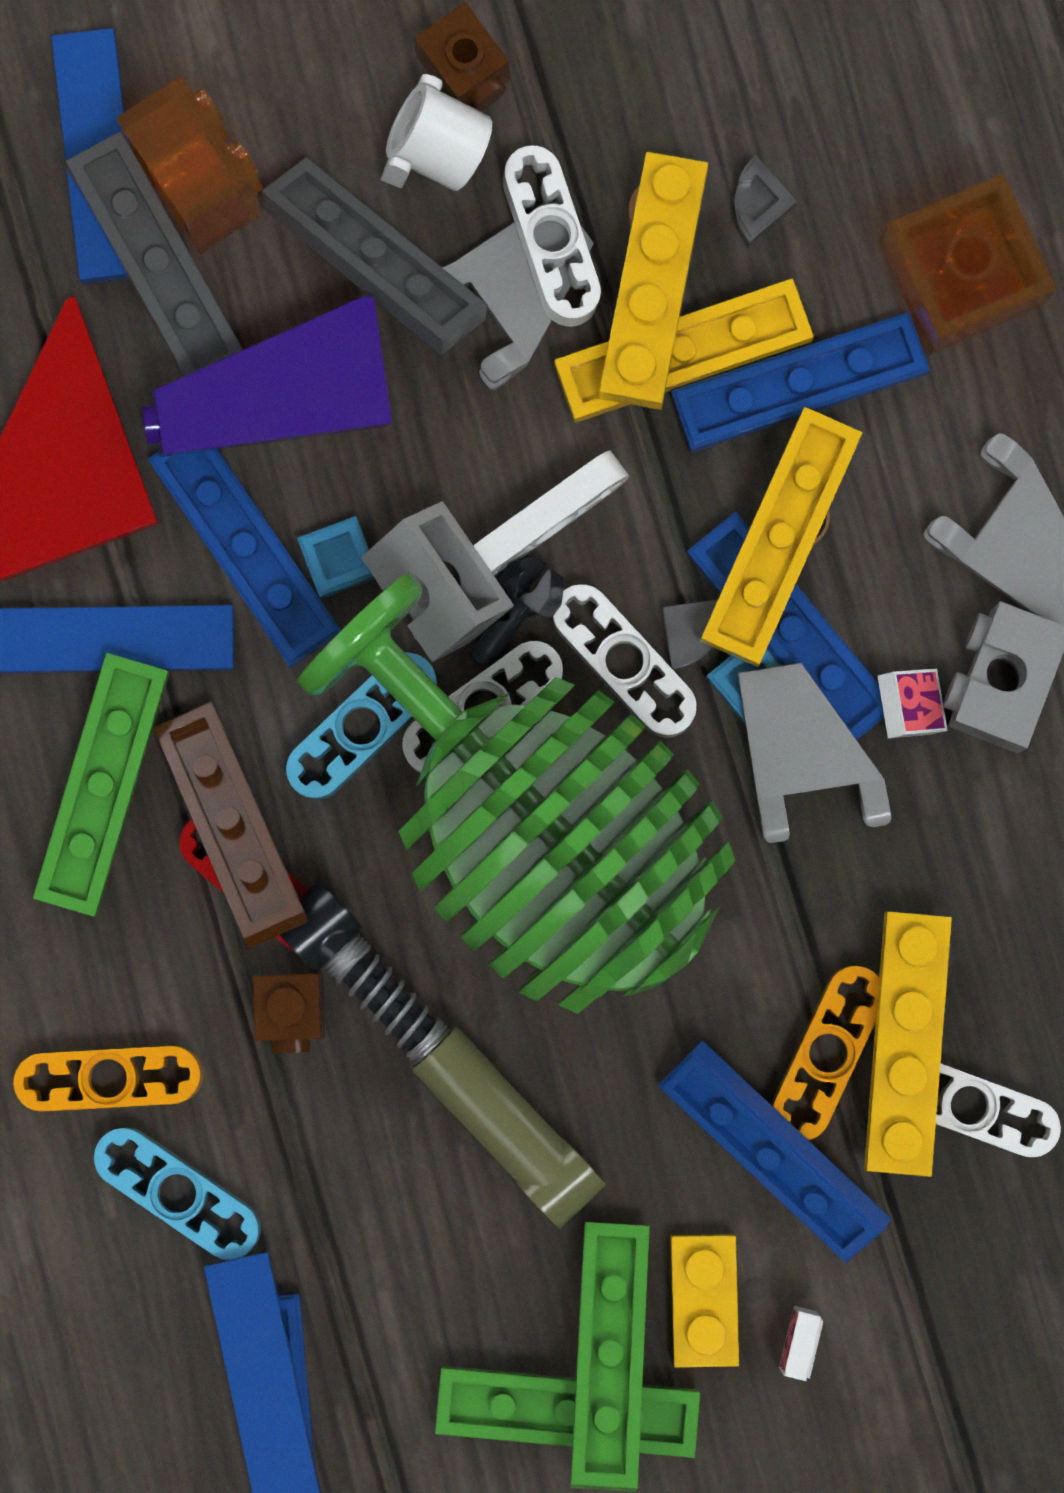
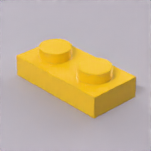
M670 1235L674 1368L739 1366L736 1235Z

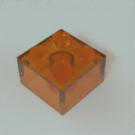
M180 76L116 117L120 129L142 169L199 254H202L262 215L256 194L263 190L261 183L256 177L258 171L237 140L229 146L225 143L229 137L221 124L223 119L203 88L192 94Z
M1004 173L887 223L879 240L881 249L929 355L1043 307L1056 290V286Z

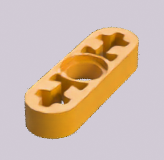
M862 966L842 968L835 972L828 980L771 1103V1106L788 1122L791 1121V1115L784 1111L783 1107L787 1099L798 1101L807 1087V1083L795 1082V1077L800 1068L813 1079L833 1083V1088L828 1097L820 1089H816L810 1108L818 1112L816 1121L813 1124L802 1122L798 1128V1131L808 1140L819 1136L828 1126L876 1022L879 977L872 970ZM857 977H860L866 981L864 992L871 996L872 999L868 1007L856 1006L853 1009L847 1023L860 1025V1030L856 1038H854L846 1029L838 1025L823 1024L822 1019L826 1010L835 1017L840 1016L846 1000L837 993L840 984H853ZM824 1034L837 1036L843 1042L846 1049V1057L843 1064L832 1072L818 1070L812 1064L809 1056L812 1042Z
M182 1046L40 1053L29 1056L21 1062L15 1072L13 1085L19 1101L27 1108L35 1111L166 1105L181 1103L192 1098L201 1087L203 1068L199 1058L191 1050ZM136 1056H145L146 1061L143 1070L165 1068L168 1063L167 1057L176 1056L179 1067L189 1068L190 1079L179 1083L178 1093H169V1087L166 1082L144 1083L148 1095L146 1097H137L136 1092L140 1076L134 1058ZM106 1059L115 1060L120 1063L127 1075L125 1088L115 1097L101 1096L94 1090L91 1083V1074L94 1067ZM71 1060L82 1061L78 1072V1086L83 1100L75 1101L72 1099L75 1087L52 1089L49 1094L50 1100L48 1101L42 1100L40 1090L29 1089V1077L39 1074L40 1064H48V1070L52 1075L74 1074L70 1063Z

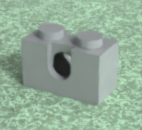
M443 501L403 519L361 557L383 591L407 572L420 583L422 594L419 601L409 612L413 620L407 626L432 662L471 643L514 607L512 601ZM443 561L455 567L460 576L461 586H459Z
M1000 601L991 609L989 616L978 613L965 646L966 649L976 652L968 675L960 672L955 673L943 707L952 710L947 727L1018 754L1029 746L1064 653V626ZM999 659L1009 663L1015 669L1017 685L1014 691H1002L989 684L987 668L991 661Z

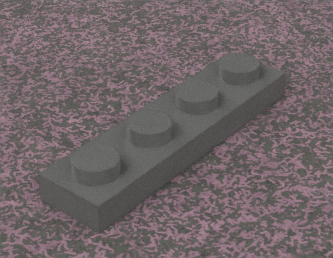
M122 131L66 160V168L182 376L189 375L242 351V347Z
M307 157L261 191V207L368 296H374V301L441 356L486 320L487 304Z

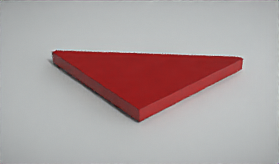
M75 296L65 300L0 436V583L159 525L81 308Z

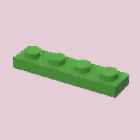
M106 653L33 899L93 917L98 915L170 671Z
M585 1222L570 1488L636 1492L638 1489L650 1226Z
M442 1366L435 1434L572 1447L576 1378ZM642 1384L639 1453L695 1458L700 1402L699 1389Z

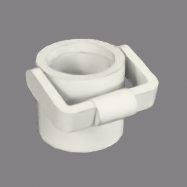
M423 74L416 88L413 89L402 105L391 128L386 146L388 161L381 181L402 188L410 170H413L453 191H458L469 181L483 158L492 133L493 122L491 117L441 92L443 82L435 76Z

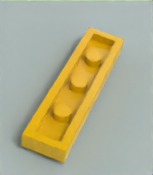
M646 152L599 389V399L662 410L708 173V162Z
M793 278L681 316L679 318L665 392L811 343L814 336ZM609 341L554 360V367L574 423L630 405L599 399V389Z
M804 407L700 642L756 667L760 665L863 432Z
M884 912L864 1161L865 1171L932 1177L952 917Z

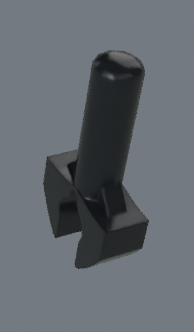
M534 556L519 559L507 565L497 579L506 588V594L514 604V607L488 627L470 652L471 659L480 667L488 668L494 663L526 618L539 614L551 620L560 608L563 598V577L558 573L548 569L539 581L537 588L530 593L532 582L538 578L547 565L545 562Z

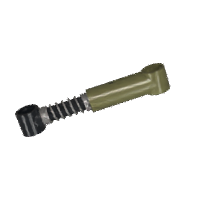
M318 880L299 898L309 922L280 936L315 972L322 967V969H326V973H330L329 977H333V980H336V984L344 982L350 988L348 996L356 995L362 1001L360 1009L368 1007L375 1015L373 1022L380 1020L387 1027L385 1035L392 1033L399 1040L397 1048L405 1046L408 1049L406 1057H410V1061H413V1066L410 1068L412 1074L517 1181L518 1186L532 1202L561 1229L607 1185L606 1182L564 1138H561L457 1026L447 1029V1025H444L441 1018L432 1019L427 1014L428 1005L420 1006L415 1001L416 993H407L403 989L404 980L396 981L391 976L392 967L384 968L379 963L380 954L371 955L368 952L371 949V945H367V941H364V937H360V933H358L363 926Z

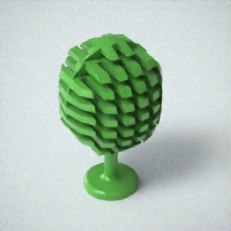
M409 572L405 573L366 606L315 657L298 677L296 683L307 694L318 696L333 687L355 666H362L435 739L427 754L417 785H419L426 778L424 790L425 804L398 831L406 850L426 831L429 830L435 851L411 873L419 891L422 892L444 870L453 888L434 906V909L448 922L465 906L476 919L465 929L460 937L473 951L477 950L492 936L500 942L503 947L494 955L493 960L488 965L503 979L524 961L535 966L537 969L523 982L524 985L518 989L519 993L534 1001L541 999L561 981L576 984L577 986L569 991L558 1005L578 1014L608 990H627L622 996H630L653 989L685 967L699 952L719 909L718 907L712 913H710V909L704 914L705 896L716 885L717 879L725 874L736 861L729 841L709 858L706 859L705 857L700 862L696 849L703 843L702 840L719 824V820L723 818L714 803L709 800L683 823L678 811L695 793L700 784L689 770H684L663 789L655 780L656 774L674 756L661 741L652 746L638 760L625 751L627 746L645 728L633 715L627 716L607 736L591 728L594 722L615 702L599 690L572 717L551 711L575 686L557 677L525 706H499L510 694L508 693L462 712L391 638L390 632L411 611L422 594L420 583Z

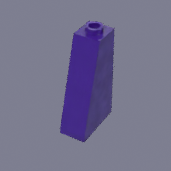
M374 296L358 298L155 389L151 393L152 405L141 407L146 444H158L160 458L381 428L391 424L392 417Z

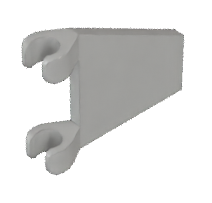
M553 200L549 204H558V201ZM556 221L542 222L533 231L537 245L546 251H559L569 243L568 231L562 224ZM515 222L457 261L442 267L465 287L470 285L475 294L487 304L488 312L511 342V344L489 355L481 363L479 375L490 390L498 389L529 364L552 322L543 309ZM581 226L590 253L594 243ZM576 258L558 267L562 278V288L560 294L555 297L557 301L564 300L572 286L567 271L570 263H578ZM544 268V270H545L546 273H549V272H551L553 269H555V268Z
M999 433L986 442L981 449L980 457L985 463L1013 478L1015 481L975 538H972L947 516H940L931 521L924 531L923 538L929 545L964 565L1026 611L1064 626V516L1033 458L1010 437Z
M802 663L738 673L762 835L767 842L775 843L789 839L790 832L783 795L858 784L861 811L865 824L870 827H878L890 823L891 811L884 778Z

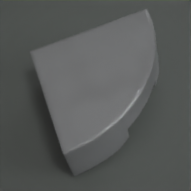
M756 155L742 171L733 200L735 224L741 238L748 247L793 210L797 203Z
M718 600L663 607L670 667L674 671L694 665L713 648L700 642V639Z

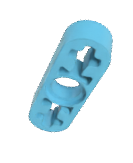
M406 653L437 685L436 675L431 664L418 654ZM373 676L366 680L290 754L286 765L287 778L291 786L305 798L321 800L334 795L414 719L395 701L392 704L393 708L402 712V714L394 722H391L385 708L378 701L368 697L377 687L384 698L390 694ZM361 708L369 709L376 713L381 723L378 736L372 742L363 745L351 742L344 733L346 717L352 711ZM330 731H333L341 747L357 757L348 766H345L343 759L338 755L326 769L332 777L327 784L322 786L314 780L307 786L304 785L300 779L304 776L306 770L301 761L309 754L316 760L323 758L332 747L322 741V739Z
M131 1127L119 1128L108 1132L98 1142L94 1152V1164L103 1180L215 1257L224 1260L240 1258L249 1253L257 1244L261 1234V1222L258 1214L249 1204L144 1132ZM130 1140L134 1141L138 1145L134 1156L149 1168L154 1166L156 1156L167 1163L165 1167L152 1177L146 1194L136 1187L139 1182L146 1178L144 1175L130 1167L124 1169L120 1174L112 1168L116 1158L109 1152V1149L113 1143L123 1146ZM170 1175H184L195 1186V1201L186 1211H171L161 1201L160 1187L163 1181ZM209 1192L220 1199V1202L210 1210L225 1219L233 1216L235 1212L245 1219L241 1225V1230L248 1235L244 1243L233 1240L227 1246L221 1245L217 1240L221 1230L208 1219L202 1221L200 1231L189 1224V1221L197 1216L205 1207Z

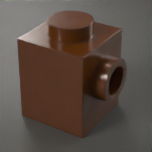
M466 2L414 37L416 57L429 75L435 76L443 82L441 88L443 93L470 107L474 106L478 111L487 108L505 93L507 87L504 84L510 81L509 60Z
M323 974L253 976L255 1041H271V1054L310 1052L309 1039L325 1038Z

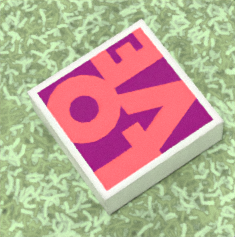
M937 669L896 671L878 675L888 739L932 735L948 731Z
M798 1306L793 1307L779 1365V1370L784 1376L806 1381L811 1376L823 1326V1319L814 1310Z

